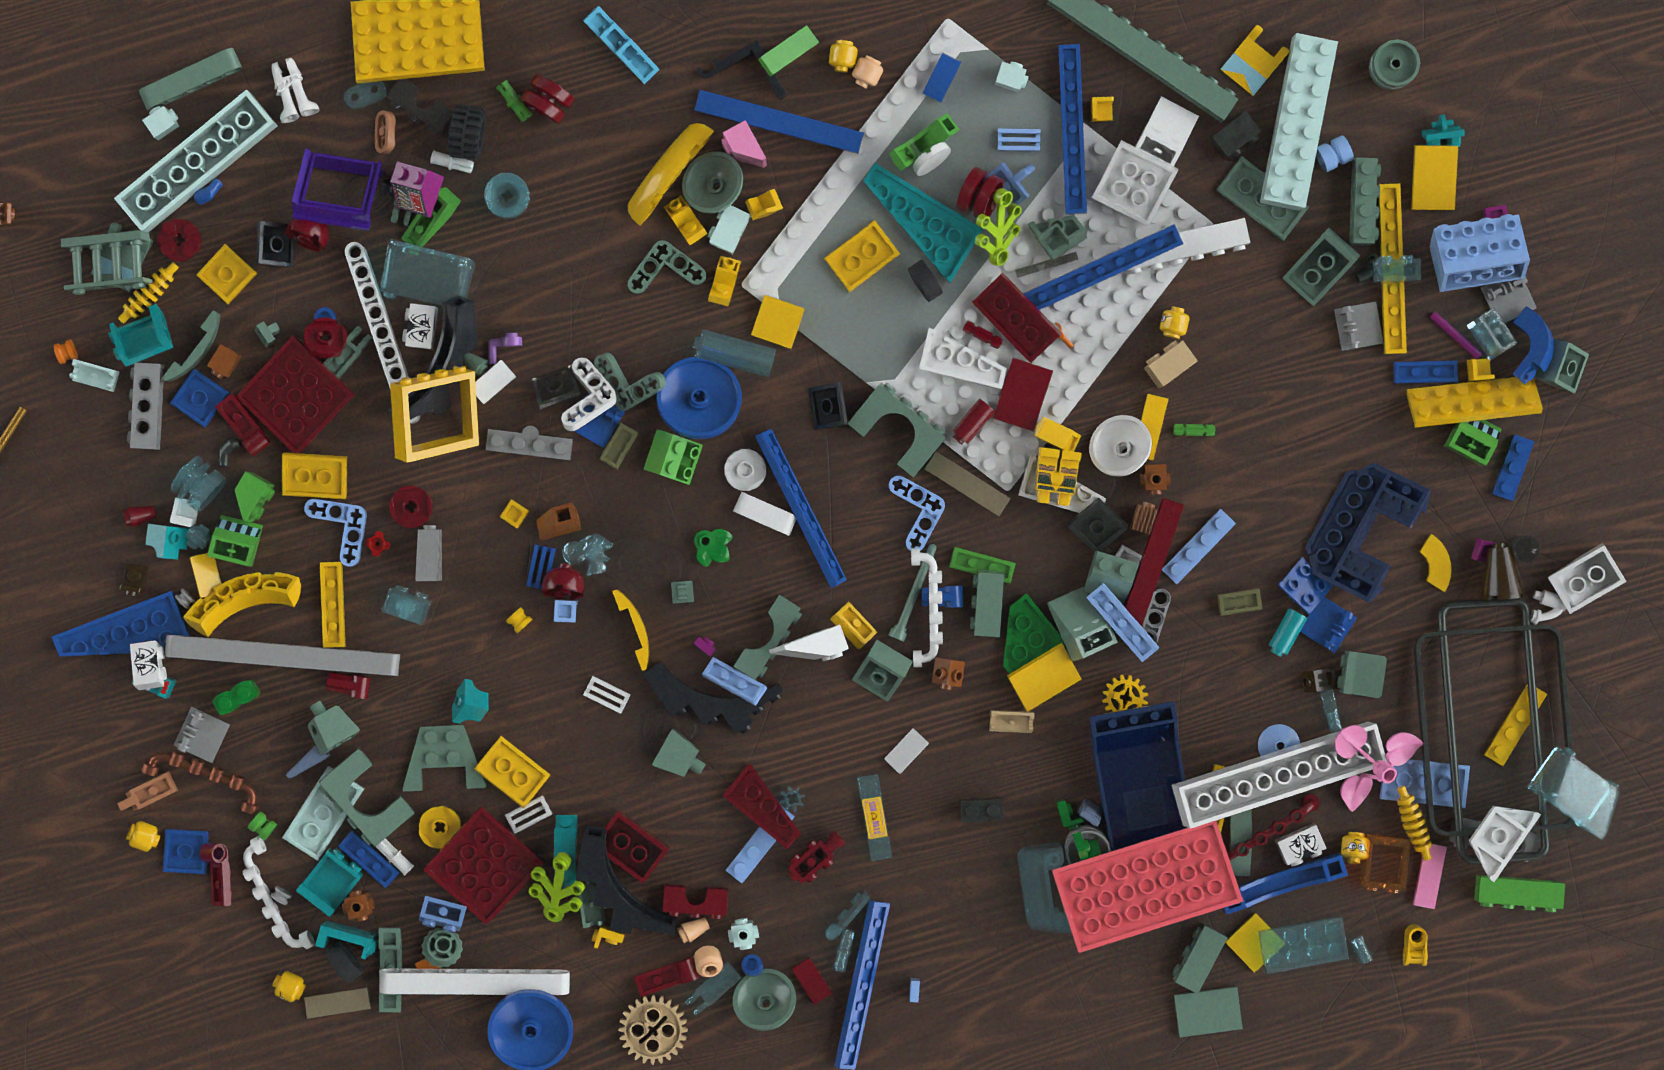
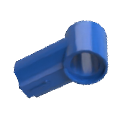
M944 586V588H938V591H942V604H938V606L963 607V586ZM929 587L922 588V606H929Z

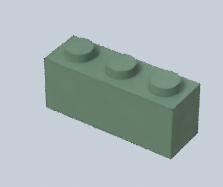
M978 569V575L973 576V588H977L976 596H972L971 608L975 609V617L970 619V629L974 630V636L1000 637L1004 571Z
M1203 923L1194 930L1192 944L1186 946L1182 954L1184 957L1182 963L1177 964L1172 973L1174 976L1173 980L1176 983L1197 994L1227 940L1224 934Z

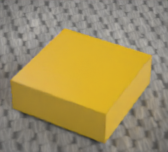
M511 499L500 515V518L518 529L529 513V510Z

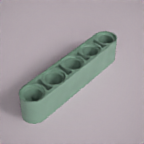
M228 48L149 84L138 92L147 111H151L157 106H165L241 70L242 66L234 49Z

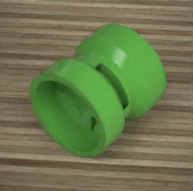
M260 811L247 828L252 832H257L259 838L265 841L278 824L273 820L269 821L266 815Z

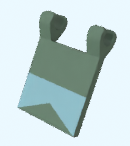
M112 223L108 234L121 232L122 225ZM151 238L149 242H142V246H140L141 266L153 244ZM122 244V248H120L122 279L133 278L132 249L128 244ZM102 246L100 251L102 280L111 281L113 280L112 249L109 246ZM132 286L119 287V288H121V289H123V290H125V291H127V292H130L131 289H132Z

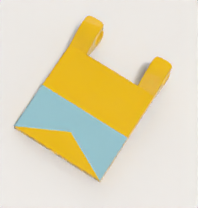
M1259 25L1254 27L1220 69L1252 96H1254L1289 53L1286 47H1282L1273 57L1254 41L1263 31V28Z

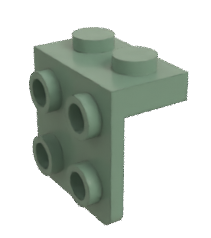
M1345 650L1340 661L1342 673L1341 676L1339 675L1337 682L1339 692L1380 698L1382 696L1386 670V657Z

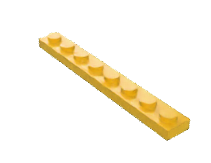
M1400 183L1379 184L1380 196L1378 198L1384 354L1407 353L1401 188Z

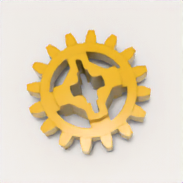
M1120 675V680L1118 681L1113 677L1112 685L1106 683V686L1109 688L1108 691H1102L1103 694L1107 695L1106 698L1102 699V702L1108 703L1105 707L1106 711L1111 709L1112 712L1127 710L1132 704H1137L1135 708L1141 707L1142 704H1148L1144 700L1148 693L1142 692L1146 686L1144 684L1139 686L1140 680L1138 678L1132 681L1131 675H1128L1127 679ZM1124 684L1122 689L1113 691L1118 685ZM1132 685L1137 689L1139 697L1133 694ZM1125 692H1127V695L1130 696V700H1126L1125 703H1123V700L1120 699V695H1124ZM1111 698L1116 699L1118 710L1113 706Z

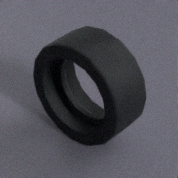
M923 260L908 268L911 278L928 302L943 293L935 276Z
M338 941L325 951L332 967L346 982L350 983L363 973V968L357 957L342 941Z

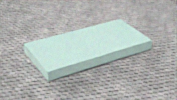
M328 766L319 781L333 768ZM319 781L282 837L317 861L347 817L344 811L340 813L334 807L333 803L335 801L330 795L326 797L320 791L319 787L321 785ZM355 782L352 783L349 789V799L353 806L365 789Z

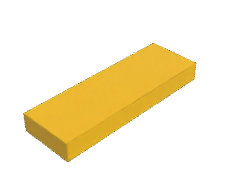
M1147 394L1141 422L1147 427L1151 435L1152 447L1148 460L1153 461L1168 399Z

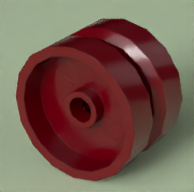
M535 74L530 84L539 94L532 90H525L520 100L544 117L560 124L565 114L556 104L564 108H570L575 98L557 83L539 74Z
M974 167L963 183L956 208L966 214L973 211L975 218L980 214L990 217L997 206L993 199V194L997 189L1004 187V179L994 174L988 177L985 170Z

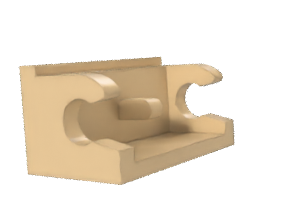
M990 710L989 731L1032 733L1034 712Z

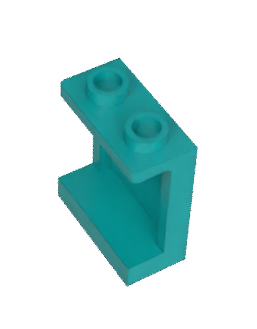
M157 304L149 306L151 315L119 328L114 322L109 324L111 332L108 334L116 347L113 348L114 355L126 367L174 348L165 316Z
M331 848L326 851L323 858L296 890L329 917L336 911L364 875L361 872L360 866L354 862L349 863L344 859L345 855L338 849L332 850Z
M327 920L320 927L315 946L324 948L330 943L331 937L363 946L361 959L365 960L369 955L372 956L373 952L375 953L378 940H375L376 933Z

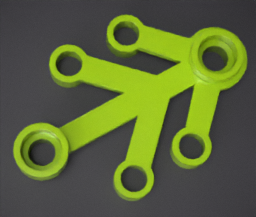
M1004 188L997 189L993 194V199L997 204L996 226L991 222L990 217L984 214H980L976 219L977 226L986 229L995 238L994 245L989 242V237L982 233L978 234L975 238V244L989 252V261L994 266H1002L1007 262L1009 253L1006 249L1020 232V226L1013 222L1021 214L1022 208L1015 203L1010 204L1013 194ZM1009 206L1008 209H1007V213H1008L1009 215H1008V217H1007V218L1005 219V221H1004V218H1005V207Z
M564 852L558 853L553 859V867L555 869L554 884L546 876V872L542 867H535L531 872L532 879L542 883L550 894L551 901L543 892V887L538 883H533L528 892L532 897L540 900L544 906L543 913L545 917L552 922L561 921L564 913L570 910L573 912L579 911L582 906V901L579 898L573 897L569 902L562 905L560 904V899L572 894L579 896L585 889V885L581 881H574L572 885L562 889L564 872L572 863L571 857Z

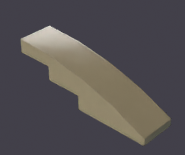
M935 452L925 468L927 472L997 516L1001 515L1010 501L1009 497L938 452Z

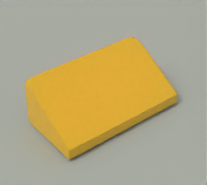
M208 553L190 557L200 598H205L214 591L213 589L216 586L222 584L216 560L213 557L207 556Z
M849 601L830 618L836 626H841L843 634L857 649L863 647L877 633Z

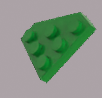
M1027 593L1009 606L1003 667L1010 674L1060 643L1064 645L1060 634Z

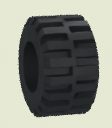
M463 104L455 106L448 135V152L450 157L474 161L479 158L486 125V114L483 107Z

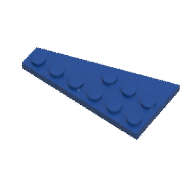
M170 591L54 635L52 639L60 657L131 653L130 644L154 640L160 646H163L165 652L166 635L190 636L174 592Z

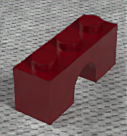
M665 884L663 912H667V916H680V913H688V917L701 918V914L710 915L712 919H722V916H727L729 888L707 887L706 898L702 902L694 903L686 896V885Z

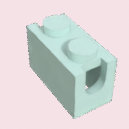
M732 205L720 211L717 215V219H719L717 226H712L707 236L710 238L709 244L733 255L751 215Z

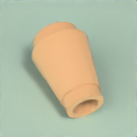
M703 917L682 923L677 928V931L683 943L688 941L691 943L706 930L710 929L706 918Z

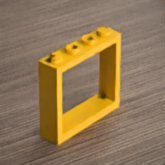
M454 366L453 370L440 369L436 370L434 374L422 373L418 374L416 378L404 377L398 382L390 383L396 459L408 463L479 445L475 371L466 369V366ZM460 381L463 434L411 446L408 392Z

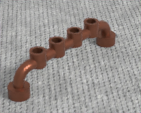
M173 751L172 754L156 753L150 758L149 762L145 761L142 765L141 771L143 773L157 776L160 769L157 763L159 761H166L170 765L184 768L192 774L202 775L213 782L228 785L229 788L234 790H241L248 795V800H243L240 809L248 814H257L259 804L256 803V792L253 787L243 782L245 778L239 774H232V777L223 775L225 771L223 768L212 766L210 770L204 767V761L193 758L192 762L184 760L185 754L179 751Z

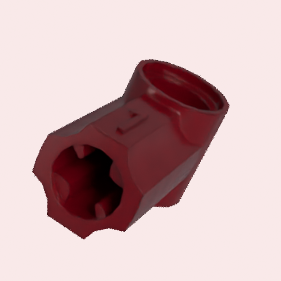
M329 672L326 690L349 694L348 696L367 699L371 678Z

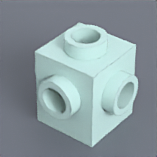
M747 918L736 919L735 923H731V930H728L729 942H734V947H739L740 950L752 948V944H756V938H759L757 925L753 926V921L747 920ZM740 932H746L747 938L741 939L739 937Z

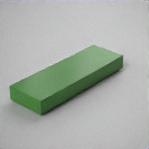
M806 25L761 56L758 61L771 77L812 49L819 41Z
M954 547L949 567L978 575V569L1004 571V582L1011 584L1016 563Z

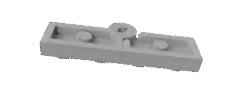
M534 426L525 427L522 433L488 429L486 450L571 460L573 439L539 435L538 429Z

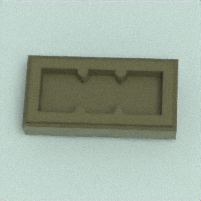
M620 422L599 459L618 470L639 433Z
M1259 588L1217 595L1220 616L1262 610Z

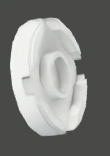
M945 142L932 146L930 148L931 152L928 154L925 152L917 158L913 164V170L918 176L931 172L949 156L951 149Z
M740 449L728 457L725 464V476L734 488L741 491H750L757 488L764 481L766 464L757 452L750 449Z

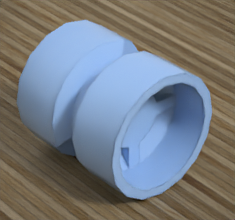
M1343 135L1331 140L1330 145L1325 143L1317 147L1316 157L1325 172L1337 168L1338 163L1344 165L1354 160L1352 149Z

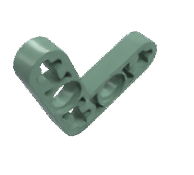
M661 240L654 244L629 278L628 288L634 294L643 293L664 265H667L693 285L703 284L706 280V272L700 265L669 242ZM666 245L668 254H662L659 257V260H662L661 264H659L656 259L650 256L654 254L656 257L659 253L658 246L663 247ZM677 257L685 259L686 265L684 268L677 269L674 266V260ZM649 261L656 264V270L653 273H647L644 270V265ZM690 263L694 265L691 267L694 272L701 271V280L696 279L693 281V275L687 272V275L683 274L688 269ZM639 271L645 276L650 277L648 281L645 278L642 280L641 284L643 287L641 289H633L632 281H638L641 278V275L638 274Z
M606 352L598 355L594 360L595 368L614 389L617 400L615 405L622 411L638 405L665 388L666 380L660 372L651 373L634 384L629 385L612 354ZM612 376L618 379V387L612 384ZM656 379L657 384L650 387L648 384ZM637 386L643 389V397L637 394Z

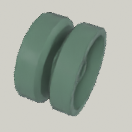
M1396 39L1384 43L1375 50L1370 57L1368 68L1370 77L1376 85L1382 89L1397 90L1407 85L1416 77L1421 63L1419 54L1413 45L1407 41Z

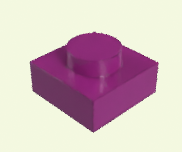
M1506 205L1483 209L1485 218H1500L1508 214Z
M1477 538L1471 559L1486 562L1488 548H1493L1492 544L1496 542Z
M699 636L693 643L709 656L716 650L713 647L715 643L706 636L703 639Z

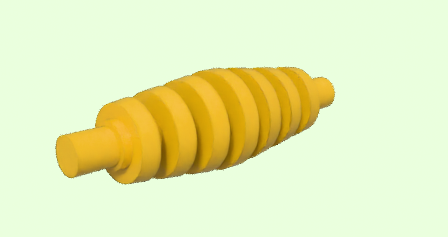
M172 262L167 268L161 267L158 269L161 273L160 275L153 273L152 277L155 279L152 281L153 284H148V288L146 286L141 288L142 294L135 290L133 294L137 299L135 300L130 296L128 301L131 305L129 306L126 303L123 305L124 312L118 319L124 324L130 317L137 318L139 316L136 313L137 310L141 313L145 311L142 307L143 304L148 308L152 306L148 301L149 298L156 303L159 299L154 293L156 292L162 296L164 292L160 287L168 288L169 285L166 281L172 282L174 280L172 276L179 267Z
M1405 785L1397 788L1400 796L1397 799V804L1400 806L1399 812L1402 814L1403 828L1407 830L1406 834L1408 837H1412L1410 841L1415 845V851L1421 852L1424 861L1430 860L1432 856L1429 849L1432 847V843L1427 841L1430 839V835L1427 832L1426 819L1422 816L1421 809H1417L1419 807L1418 803L1413 802L1415 800L1414 796L1408 794Z

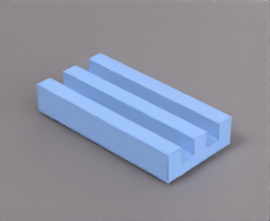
M998 129L997 151H1040L1041 129ZM1002 134H1035V138L1002 137ZM1002 142H1035V146H1002Z

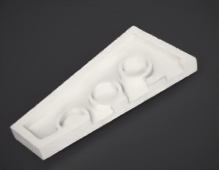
M931 328L928 329L919 366L920 370L1002 389L1007 368Z
M1030 455L1018 495L1037 501V491L1034 490L1037 458ZM1076 482L1075 495H1071L1069 506L1056 505L1058 493L1051 492L1049 504L1080 513L1098 497L1104 503L1106 498Z

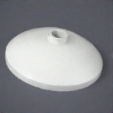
M1128 415L1111 417L1101 423L1091 437L1089 444L1091 460L1101 472L1107 475L1118 477L1129 475L1137 471L1148 459L1152 447L1151 435L1147 427L1135 417ZM1127 448V452L1122 453V450Z

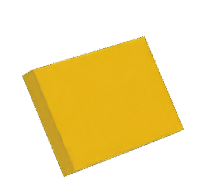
M1414 145L1412 210H1455L1458 146Z
M874 220L830 253L824 260L850 293L899 256L900 253Z
M283 453L282 495L346 499L347 456Z
M1062 643L1007 675L1027 712L1082 680Z
M502 736L498 738L474 768L476 772L523 809L551 776Z

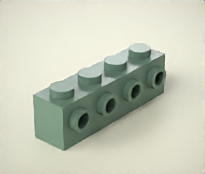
M1357 157L1352 160L1349 245L1371 246L1375 244V240H1378L1379 229L1375 227L1376 219L1379 218V206H1376V198L1380 196V185H1377V177H1380L1381 164H1378V158Z

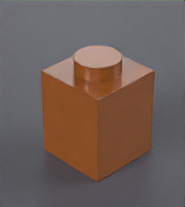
M220 344L207 366L212 369L211 373L221 379L223 376L230 378L242 356L225 345Z

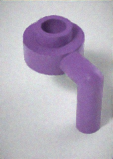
M505 333V337L489 339L488 364H497L496 347L522 346V337H518V333Z

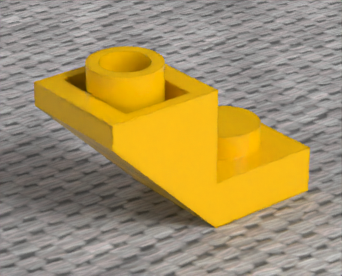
M682 196L664 206L689 245L707 235L706 230Z
M720 256L708 298L709 302L729 306L741 261Z
M1044 416L1037 424L1034 436L1044 442L1054 445L1061 450L1074 452L1081 438V435Z

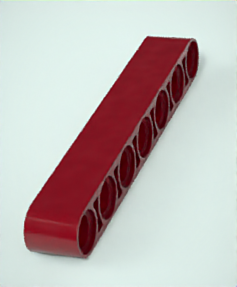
M1163 498L1160 503L1132 587L1124 605L1141 627L1184 504Z

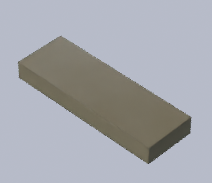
M368 987L304 997L307 1019L371 1009Z

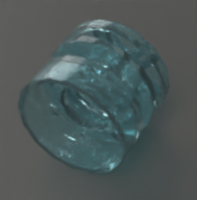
M500 173L492 177L484 191L485 202L489 210L503 219H514L522 215L530 202V192L525 181L512 173ZM507 191H510V194L514 196L513 199H509V202H505V199L502 197V194H506Z
M199 455L180 469L170 486V490L173 493L179 491V498H183L190 493L187 504L197 513L205 509L214 500L227 482V478L217 470L207 475L210 464L206 462L202 465L204 459Z

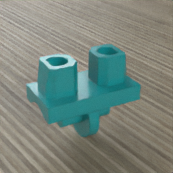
M1443 114L1439 115L1438 121L1431 123L1432 128L1435 129L1422 130V137L1426 140L1427 145H1440V139L1447 138V145L1460 147L1461 136H1465V131L1459 125L1453 126V119L1446 120Z

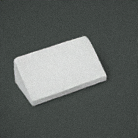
M500 360L475 382L476 396L485 404L516 376Z
M912 728L884 759L901 774L929 742Z

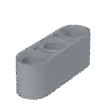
M1160 588L1155 589L1142 624V628L1146 632L1151 633L1156 644L1171 600L1170 593ZM1158 592H1162L1165 595V601L1162 604H1158L1155 601V595ZM1153 612H1156L1159 616L1156 624H1151L1148 620L1149 615Z

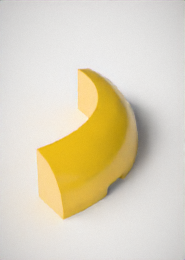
M691 124L661 156L628 203V212L638 225L641 226L652 214L662 199L663 194L674 183L689 161L706 145L714 130L704 124Z
M258 572L239 576L216 586L213 589L214 591L204 599L200 598L183 618L193 629L209 637L214 629L225 619L245 608L269 603L295 607L301 592L300 579L296 576L279 572L263 575Z

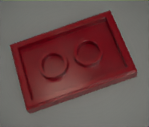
M1012 358L993 419L1034 431L1053 370Z

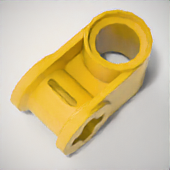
M1416 924L1409 925L1405 929L1403 964L1405 966L1409 964L1427 965L1428 936L1426 931ZM1420 931L1419 939L1412 940L1413 932Z

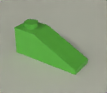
M447 187L441 188L431 218L417 214L401 239L415 252H418L452 216L461 200Z

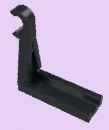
M758 40L720 62L713 58L712 62L715 64V69L709 73L704 74L702 68L697 67V72L702 78L709 79L751 57L752 52L755 53L757 59L763 56L765 52ZM761 65L778 99L782 100L787 97L785 88L782 86L777 75L774 74L770 77Z

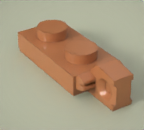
M166 772L129 790L126 793L127 799L117 804L121 811L131 806L135 811L178 791L170 772Z

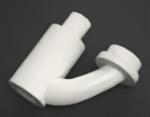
M1535 590L1533 598L1539 600L1540 604L1552 607L1553 609L1545 613H1541L1539 609L1533 610L1530 615V622L1537 625L1539 621L1553 619L1565 611L1567 608L1559 595L1547 590H1543V592Z

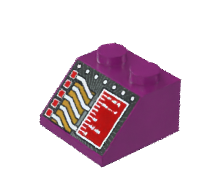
M397 162L390 181L397 208L431 218L444 177L427 169Z

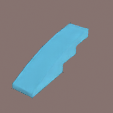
M599 6L583 19L586 25L643 84L660 70Z

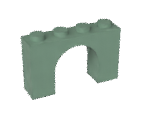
M881 382L848 422V425L864 437L878 419L886 414L898 413L907 417L914 426L915 439L912 446L897 465L914 477L947 437L944 434L945 429L937 423L933 425L928 421L929 416L921 410L917 412L911 407L913 405L911 401L904 396L900 398L895 394L896 389L888 383L884 385Z
M358 747L319 781L321 785L319 789L326 797L330 795L334 799V807L340 813L344 811L348 815L347 821L354 829L358 827L362 831L361 837L368 845L372 843L376 847L414 814V810L401 795L384 810L376 814H364L353 807L349 799L350 786L373 764Z

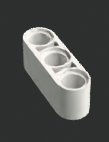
M741 492L733 510L740 515L788 536L797 520L795 515Z

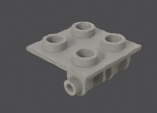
M1526 276L1520 280L1488 284L1481 287L1498 326L1517 318L1526 306L1532 310L1537 308L1527 288L1526 283H1528Z
M1376 302L1334 309L1342 351L1384 343Z
M191 707L174 746L178 747L177 749L182 752L187 751L213 763L230 724Z

